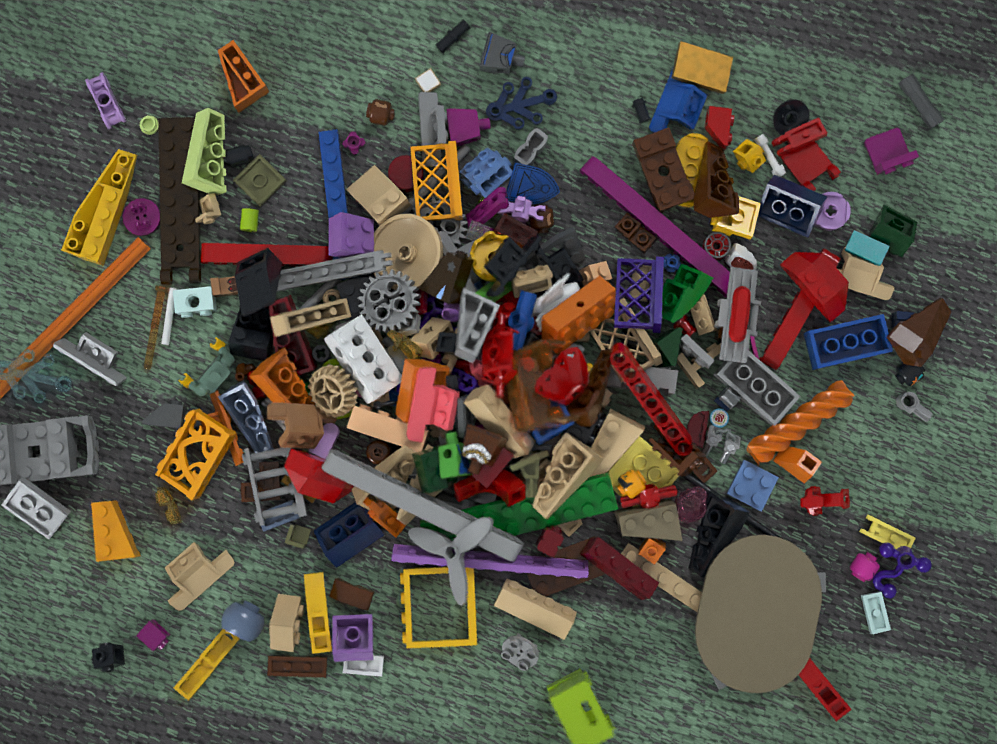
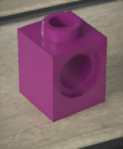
M153 619L136 636L152 651H155L158 648L162 650L169 643L167 638L171 634Z

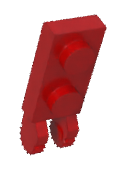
M816 118L785 132L784 135L774 139L771 144L775 147L783 144L785 141L788 142L789 145L777 151L780 157L788 154L790 151H795L826 137L828 133L820 118Z

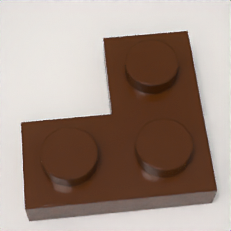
M280 461L259 462V472L280 468ZM280 476L262 479L260 482H257L258 491L262 492L281 488ZM251 482L241 483L242 502H255ZM276 496V497H271V498H267V499H262L261 501L282 500V499H281V496Z

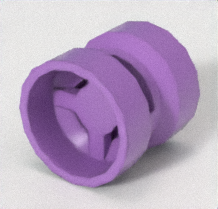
M444 302L441 314L443 319L457 322L460 304H447Z

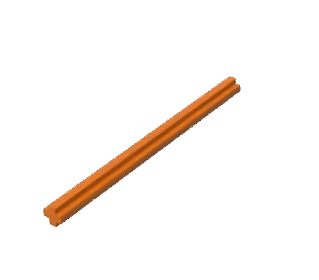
M137 237L0 374V399L53 347L54 342L60 340L151 249L143 240Z

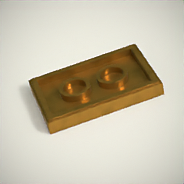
M680 41L671 78L724 94L727 90L733 57Z

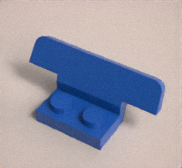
M672 69L649 129L652 133L666 129L670 120L678 121L688 129H694L708 95L692 84L672 79Z

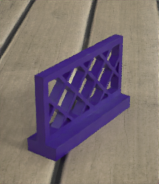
M656 256V260L617 259L615 328L653 329V333L661 332L664 257ZM621 265H630L633 269L626 274L621 269ZM643 265L651 266V271L644 274L640 268ZM634 272H637L642 277L637 282L629 277ZM625 279L632 284L626 290L620 285ZM645 280L651 285L646 291L639 286ZM634 288L641 293L635 299L629 294ZM624 296L631 301L625 307L619 302ZM643 297L650 301V304L645 308L638 302ZM634 304L641 310L635 316L628 310ZM624 312L631 318L627 322L618 321V317ZM645 314L649 318V323H641L637 318Z

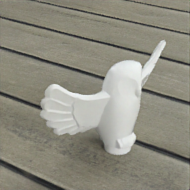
M566 274L545 294L536 299L532 316H537L536 322L539 331H542V316L580 290L577 282L564 284L570 274Z

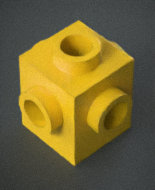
M748 139L733 151L738 160L737 165L742 170H748L751 173H754L766 161L763 149Z

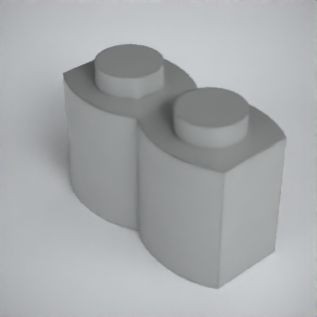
M538 128L532 130L527 136L526 143L517 149L514 156V164L516 162L532 166L536 156L544 151L548 135Z

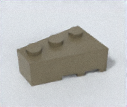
M671 498L660 500L659 505L653 508H642L638 505L615 511L618 530L622 536L683 541L676 504Z

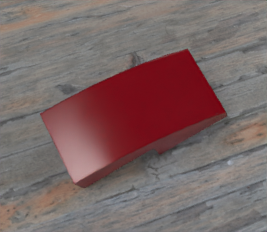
M504 447L493 467L483 464L479 475L473 473L472 476L488 488L514 455Z

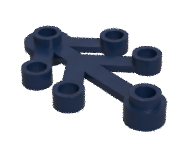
M524 77L513 101L510 104L504 105L508 95L514 92V85L511 82H506L503 85V91L497 102L490 103L487 106L486 115L492 121L503 120L512 125L516 130L524 128V120L522 118L515 119L507 114L508 112L514 111L529 119L534 125H540L543 119L542 115L538 112L533 113L525 108L540 103L553 105L557 100V93L553 89H547L542 95L522 100L527 90L532 87L531 78ZM529 81L530 85L525 86L523 85V82ZM511 86L512 90L506 91L505 87ZM551 93L553 98L548 99L546 95ZM496 108L499 110V112L497 114L492 113V110ZM538 116L540 121L536 122L533 118ZM517 121L522 122V126L517 127L515 123Z

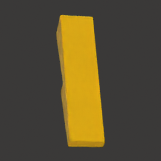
M222 629L199 656L198 660L175 685L174 689L190 701L240 638ZM225 634H230L233 640H231Z

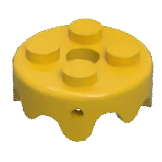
M488 231L474 241L469 258L474 260L472 270L481 279L490 282L496 281L483 266L489 260L488 256L494 254L508 236H501L495 234L494 231Z

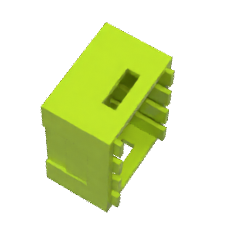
M581 668L547 685L546 688L549 699L571 743L599 744L614 736L612 731L615 730V727L608 713L603 714L589 686L592 682L586 670L582 672ZM585 701H588L591 710L587 712L584 711L581 705Z

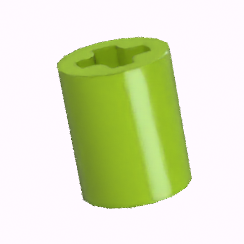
M242 209L241 231L257 232L258 210Z

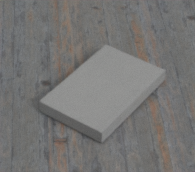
M24 477L17 482L1 504V506L47 539L54 535L71 512Z

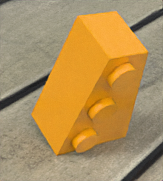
M117 500L91 503L96 562L141 556Z

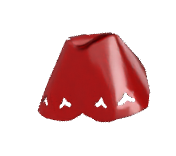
M571 347L563 350L556 358L553 368L546 370L536 380L535 391L541 396L565 406L583 394L589 381V371L578 347ZM573 352H575L573 358L567 356L568 354H572ZM549 375H551L550 381L545 380L549 377Z

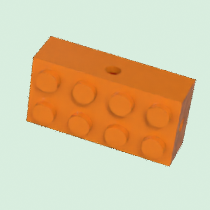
M601 276L595 278L542 316V341L558 355L563 350L568 349L575 341L581 340L586 333L596 329L601 322L613 316L615 312L616 289Z

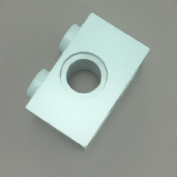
M211 286L173 290L175 313L181 315V318L193 317L195 313H200V316L212 315V312L217 311L216 297L212 294ZM198 298L199 305L192 307L193 299Z

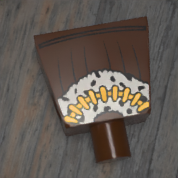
M468 424L462 456L471 460L468 471L479 475L483 464L493 467L508 439Z

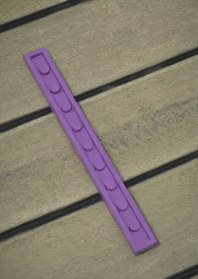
M394 544L392 561L448 566L444 556L430 553L419 546ZM470 550L465 552L464 556L465 567L478 570L491 569L500 572L514 571L516 573L526 572L536 575L549 574L558 577L572 576L574 578H588L589 572L588 561L518 555L516 560L512 562L492 552Z

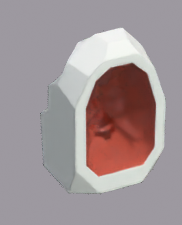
M734 243L731 246L725 262L730 267L756 270L757 261L753 254L747 251L746 247L738 243Z

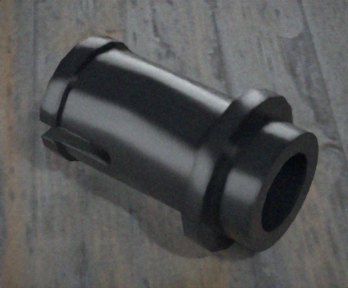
M643 98L634 100L632 106L636 110L640 124L651 120L645 105L647 102Z

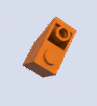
M794 447L778 452L773 459L775 463L803 483L807 482L815 474L822 461L807 450Z

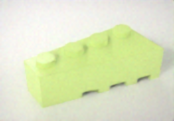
M210 108L196 113L182 183L207 194L215 193L217 196L227 192L226 185H224V177L226 176V168H224L226 153L223 148L225 118L223 114Z

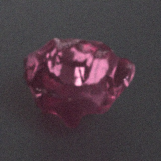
M696 486L692 489H686L675 499L674 503L676 504L678 518L683 523L696 522L707 512V494L702 487Z

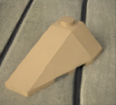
M568 432L563 435L553 449L551 463L547 465L545 479L540 484L532 505L545 519H548L591 476L603 460L590 447Z
M403 445L377 465L375 469L406 483L409 475L412 474L415 468L412 454L417 451ZM356 486L352 489L356 503L368 510L370 509L362 503L366 497H369L375 503L379 499L393 510L397 507Z

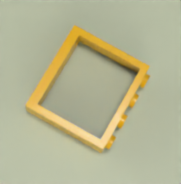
M448 566L403 569V573H400V584H404V592H401V604H405V612H402V624H406V632H402L403 643H406V649L477 645L474 568L465 567L468 582L469 638L413 641L410 575L449 573Z

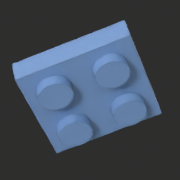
M743 460L726 494L762 512L779 477Z

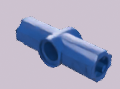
M526 291L520 292L516 310L508 318V324L511 329L519 332L518 334L513 333V350L522 352L526 334L534 326L532 313L537 295Z

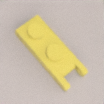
M870 515L866 516V519L872 521V524L868 531L860 529V533L880 543H891L896 550L900 546L912 547L915 537Z

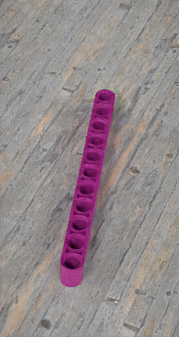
M591 156L579 170L582 175L585 174L592 184L596 187L599 186L606 196L611 200L614 199L620 208L625 212L628 211L633 218L642 223L647 231L660 238L659 241L668 249L674 250L673 253L678 255L682 261L688 262L689 267L713 277L710 285L716 286L717 291L727 298L730 272L600 160Z

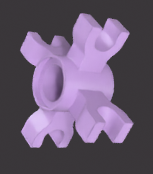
M518 196L514 203L509 202V207L501 209L498 214L511 213V218L521 223H526L529 217L543 222L544 217L538 216L537 212L539 210L545 211L546 206L538 205L533 207L530 200Z

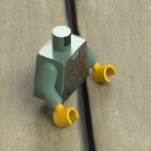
M215 337L216 343H210V347L218 351L219 355L200 377L194 381L187 373H184L186 378L183 381L178 380L185 388H189L199 396L214 393L234 368L233 355L225 347V342Z

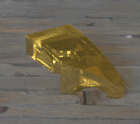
M394 330L387 333L388 337L395 344L392 347L394 352L400 349L408 359L420 358L423 350L412 340Z

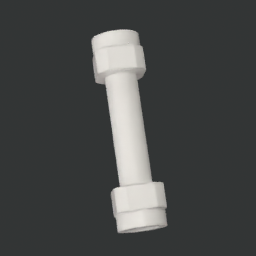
M764 134L755 138L754 142L763 149L764 155L773 169L771 171L773 176L781 177L785 175V168L777 162L767 145L769 141Z

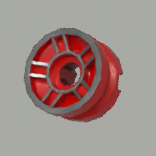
M713 232L704 240L702 248L715 260H720L730 251L731 242L724 233ZM713 244L720 245L719 249H714Z

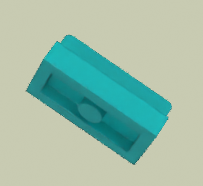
M854 230L847 242L845 251L880 266L890 246Z

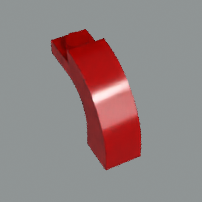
M503 469L488 488L472 475H467L466 479L454 484V492L458 502L478 493H493L500 496L509 507L525 499V484L516 475Z

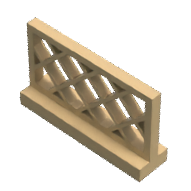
M624 297L619 300L624 307L628 305ZM629 308L628 310L635 316L632 309ZM625 312L618 317V321L622 318L624 322L631 319ZM605 319L600 329L589 331L601 351L606 350L605 348L611 349L615 337L625 339L624 344L626 346L628 340L636 341L638 343L636 350H629L634 354L635 359H637L638 355L646 356L648 362L640 364L643 370L652 365L658 366L662 363L661 354L645 329L628 328L626 335L617 333L618 328H614L613 332L605 331L606 322L614 324V319ZM602 334L612 336L610 344L601 343ZM612 365V369L617 375L620 382H624L622 377L619 375L617 370Z

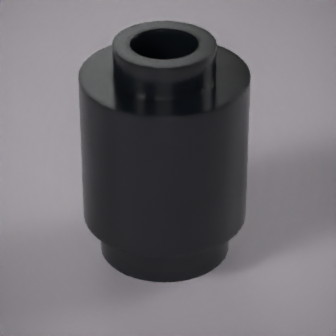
M243 144L226 150L225 160L227 165H231L232 168L250 163V160L254 159L250 145L245 146Z

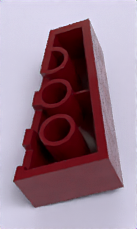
M291 295L276 299L275 303L269 306L270 317L297 310ZM304 329L276 337L273 330L275 353L285 347L290 362H293L296 367L297 375L315 370L318 367L316 360L313 358Z

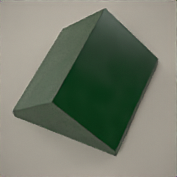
M683 328L668 330L652 341L661 354L662 363L659 365L660 367H676Z

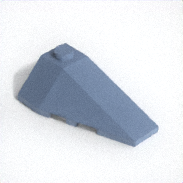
M244 380L231 386L218 396L255 453L274 449L257 400Z

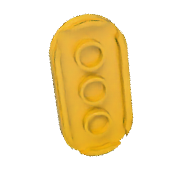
M698 133L686 135L676 146V151L694 193L705 143L708 141L704 135ZM694 201L678 206L690 208L694 206Z

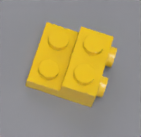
M739 196V213L737 215L711 218L710 225H713L712 231L721 232L727 236L734 234L751 240L761 203Z

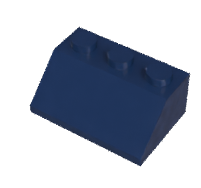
M774 175L766 185L760 202L758 217L808 238L822 212L827 196Z
M356 502L314 530V534L325 556L336 568L385 535L380 525L368 514L369 510L358 505Z

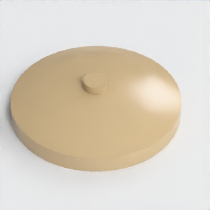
M414 214L395 215L384 221L374 232V251L383 250L384 253H391L392 255L391 258L385 259V261L392 260L393 265L386 266L388 274L391 269L396 274L398 271H401L403 276L405 274L408 275L409 280L412 279L415 282L413 286L420 288L421 284L443 258V244L437 229L420 216ZM393 285L391 289L397 290L398 285Z

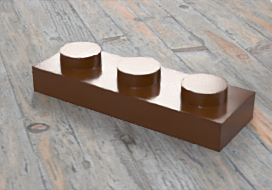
M269 655L267 676L326 678L328 657Z

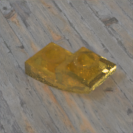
M157 487L155 499L160 507H168V510H166L167 521H170V525L182 523L181 515L173 496L166 487Z

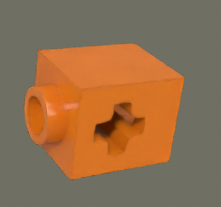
M646 538L639 547L638 554L655 565L666 550V543L660 539Z

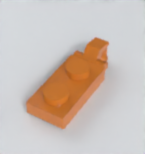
M366 497L362 502L370 509L368 511L370 517L395 538L405 528L406 525L396 519L398 514L383 501L378 499L375 503L369 497Z

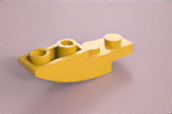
M324 573L304 574L312 654L332 651Z

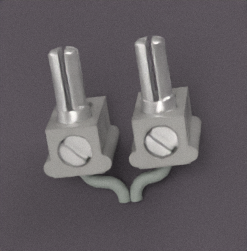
M709 425L706 445L702 452L708 456L712 447H716L719 441H722L723 433L727 432L724 441V452L719 460L725 464L730 454L734 455L736 450L740 449L741 438L732 434L729 428L723 430Z

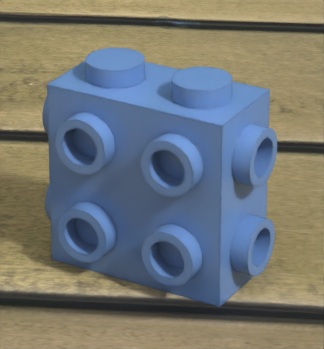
M487 147L476 158L467 163L459 173L463 177L461 179L462 183L468 189L470 188L476 195L480 194L486 198L511 176L512 170L510 168L511 163L506 157L502 158L496 150L493 152Z

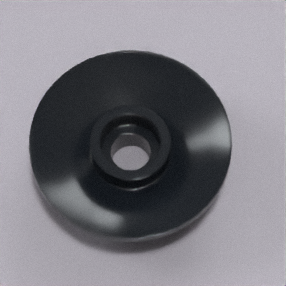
M796 99L783 102L778 106L773 115V126L781 135L809 121L808 107L802 101Z

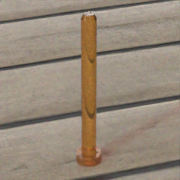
M156 285L155 291H157L144 362V369L148 370L152 367L165 292L168 293L169 291L167 287Z

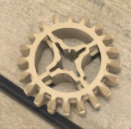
M328 365L319 368V370L312 374L313 376L309 379L310 384L308 388L311 390L309 395L313 398L311 402L316 403L315 408H320V413H326L327 417L333 416L334 418L344 416L353 409V406L357 403L355 399H357L358 395L355 391L358 388L354 387L355 381L350 379L351 374H346V369L340 370L339 366Z

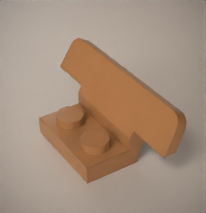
M273 402L267 407V420H284L286 430L278 440L280 447L315 449L324 435L323 423H335L337 417H327L326 413H320V408H315L316 405Z

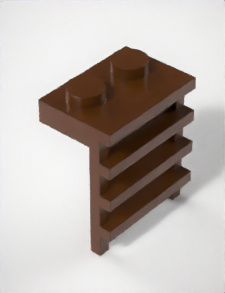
M653 438L649 439L654 445L652 450L660 451L662 453L660 458L662 460H669L671 463L668 466L670 468H677L679 470L677 473L679 477L688 476L694 469L698 470L705 463L703 460L707 456L702 451H692L683 461L663 439L659 438L657 440L659 443Z

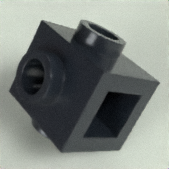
M102 643L99 645V648L92 649L93 668L102 670V673L112 672L115 667L125 665L123 645Z

